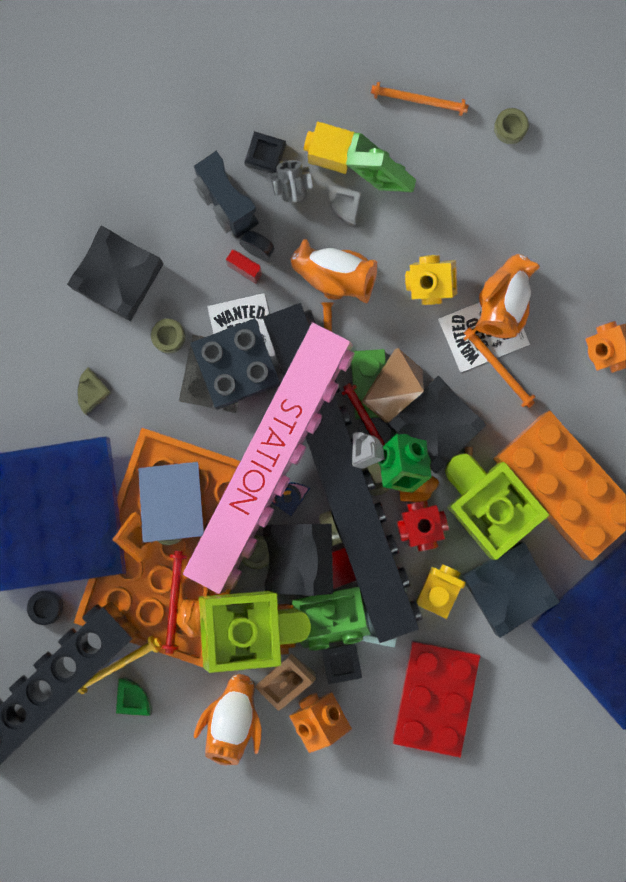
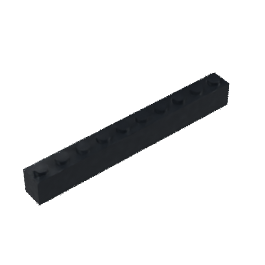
M301 303L262 317L283 376L286 375L312 322L316 324L311 309L304 311ZM339 386L335 394L341 392ZM334 395L330 403L324 401L318 414L322 415L321 422L314 434L308 432L306 440L380 644L419 630L417 621L423 618L416 599L409 602L405 588L411 586L405 568L401 567L398 569L393 556L399 554L394 537L392 534L386 536L381 523L386 522L387 518L381 502L374 504L370 490L376 489L368 469L362 471L361 468L354 467L352 464L353 438L350 439L346 428L352 422L346 405L339 407Z

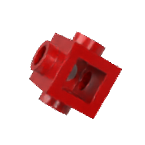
M427 500L408 504V511L400 513L402 520L397 521L401 541L407 540L409 547L417 546L418 552L437 548V541L445 539L444 531L449 530L444 510L438 511L437 505L428 506ZM422 519L430 522V529L426 533H422L418 529V523Z

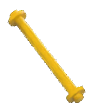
M150 636L147 644L98 671L78 692L85 694L88 691L87 687L150 651L154 653L159 652L162 645L160 639Z

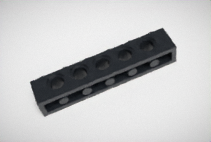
M113 602L103 607L99 604L95 605L83 616L82 619L86 623L78 631L71 628L58 640L62 647L53 655L49 651L46 652L33 665L37 671L29 678L25 675L21 676L9 687V691L12 694L4 702L0 698V734L2 736V741H0V765L140 632ZM89 633L99 636L101 640L100 649L94 648L89 644ZM64 657H70L74 660L76 664L75 672L65 668L63 663ZM40 681H45L50 685L51 695H46L40 690ZM16 704L21 705L25 709L26 718H21L17 715L15 711Z

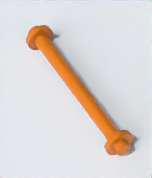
M377 82L376 86L372 85L371 94H375L374 99L381 95L459 111V116H462L463 112L467 113L469 104H465L466 99H462L461 103L380 87L381 82Z
M469 327L463 332L466 335L463 339L465 341L469 339L520 397L523 401L521 406L527 405L528 408L535 403L533 399L536 396L534 394L531 396L527 394L475 334V328L472 330Z

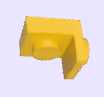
M442 564L440 570L431 567L416 599L418 606L447 619L460 589H463L466 582L458 579L461 572Z

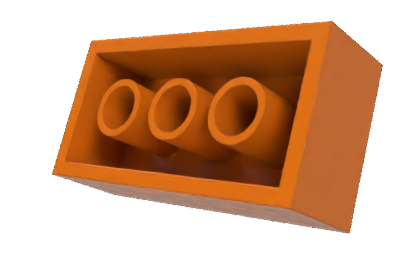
M551 411L539 416L492 458L497 464L505 462L549 514L546 519L583 560L593 561L626 531V494Z

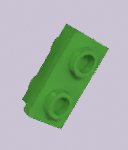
M362 133L353 134L351 145L347 151L346 165L378 190L414 191L416 179L405 170V166L396 163L389 157L390 154L381 150Z
M359 587L335 591L333 594L316 595L292 600L293 608L304 612L311 624L307 639L300 642L303 648H309L310 651H319L328 648L329 643L342 641L344 644H354L361 642L363 636L370 635L362 593Z

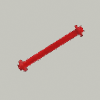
M349 383L343 386L342 396L347 394L369 434L376 437L383 447L385 443L354 391L357 388L356 384L351 386Z
M175 550L174 554H170L169 557L174 558L166 644L161 645V649H165L167 654H174V650H179V646L175 645L182 559H187V556L183 555V551Z

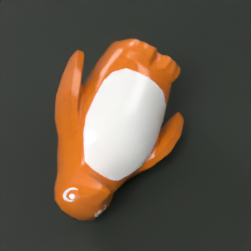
M307 239L302 241L300 247L294 251L290 258L291 266L315 289L322 292L328 299L338 300L343 296L357 297L361 302L368 303L377 275L376 260L368 261L360 253L351 250H338L335 248L314 250Z
M516 254L511 256L493 276L489 277L479 294L482 313L475 326L476 331L497 338H513L518 335L526 325L530 314L529 300L531 289L529 279L540 268L538 263L531 261L522 254Z
M245 674L233 675L222 695L204 710L196 724L194 731L195 739L200 735L203 728L208 725L205 757L217 764L224 766L238 765L251 736L253 737L254 754H257L260 749L262 727L254 705V681Z

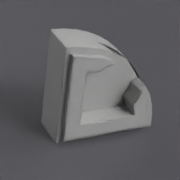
M329 185V202L333 212L344 223L355 227L362 192Z
M362 432L353 434L352 464L354 467L363 469L384 460L382 444L376 437Z

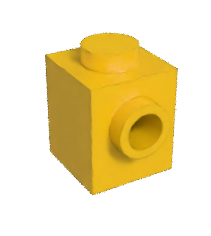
M317 121L315 131H308L303 151L308 152V163L346 174L348 170L346 165L347 151L351 145L353 134L356 132Z

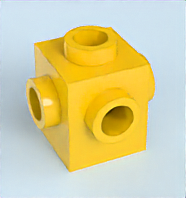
M440 255L419 256V262L411 264L410 271H406L405 274L406 290L411 291L412 299H421L422 305L441 304L442 298H453L458 294L456 260L440 261ZM428 276L432 277L433 284L429 282Z

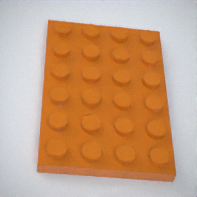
M141 427L73 623L83 626L86 623L82 619L83 616L95 605L99 604L103 607L113 602L140 631L130 643L143 646L148 643L150 636L159 638L162 644H166L174 558L169 557L170 554H174L175 550L183 551V555L187 556V559H182L177 616L182 602L186 599L197 601L200 596L230 594L231 589L229 588L226 592L218 594L183 575L202 536L183 538L180 542L173 545H163L158 541L147 542L148 551L143 561H136L112 539L131 513L138 512L141 515L138 468L198 462L203 531H205L241 461ZM176 624L175 645L179 646V650H174V654H167L165 649H161L159 653L203 667L201 636L189 637Z

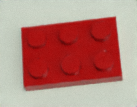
M417 641L411 642L392 740L393 744L461 758L480 660L479 654Z

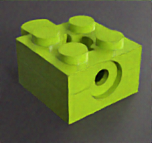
M459 454L447 463L445 468L446 477L461 495L446 507L490 559L497 560L549 516L505 462L496 464L487 473L468 454Z
M261 591L199 597L203 668L209 673L281 666L280 645L300 643L307 639L310 633L311 624L308 616L294 608L278 610L277 593Z

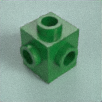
M396 434L383 446L384 460L378 462L381 468L384 488L413 493L432 478L431 461L428 455L426 440L413 438L407 434Z

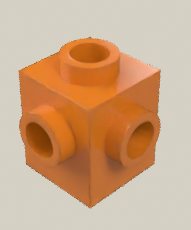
M616 321L597 327L598 334L585 339L588 345L589 358L594 363L596 371L610 367L611 373L626 369V324L617 326Z
M332 692L318 697L317 693L305 697L298 702L301 708L289 716L296 728L297 734L301 737L309 753L331 746L352 730Z

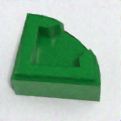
M120 677L118 679L116 714L150 716L152 714L149 697L139 684L126 678Z

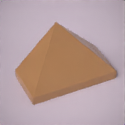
M399 348L395 349L361 402L384 422H390L424 392L423 369Z
M290 654L281 662V666L275 667L255 688L280 711L316 680V672L293 654Z

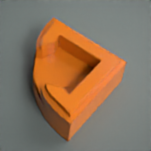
M138 512L131 513L112 539L136 561H143L148 551L147 542H143L141 515Z

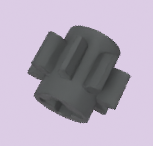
M298 160L281 162L276 167L277 173L270 174L274 195H282V200L285 202L300 201L307 196L306 189L313 188L309 167L302 168V163Z

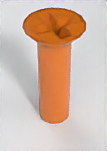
M322 302L320 304L323 306V325L325 329L332 332V306L335 302Z

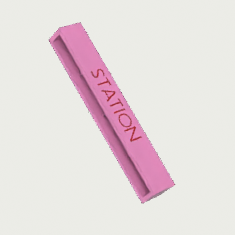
M312 322L183 575L218 594L226 592L228 588L234 589L242 574V571L238 570L244 557L249 559L258 543V540L254 538L260 526L266 527L274 512V509L270 507L276 495L281 497L288 486L290 478L286 476L292 463L298 465L304 455L306 446L302 445L308 432L314 434L321 422L322 415L318 414L324 401L330 403L339 385L335 383V380L340 370L346 372L353 360L355 353L351 351L353 345L350 341Z

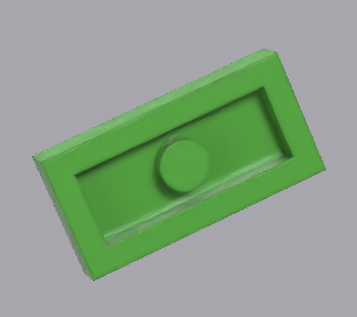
M385 349L352 351L355 353L351 362L352 384L357 386L354 391L360 401L363 400L386 364ZM362 403L370 418H380ZM354 408L355 420L361 419Z

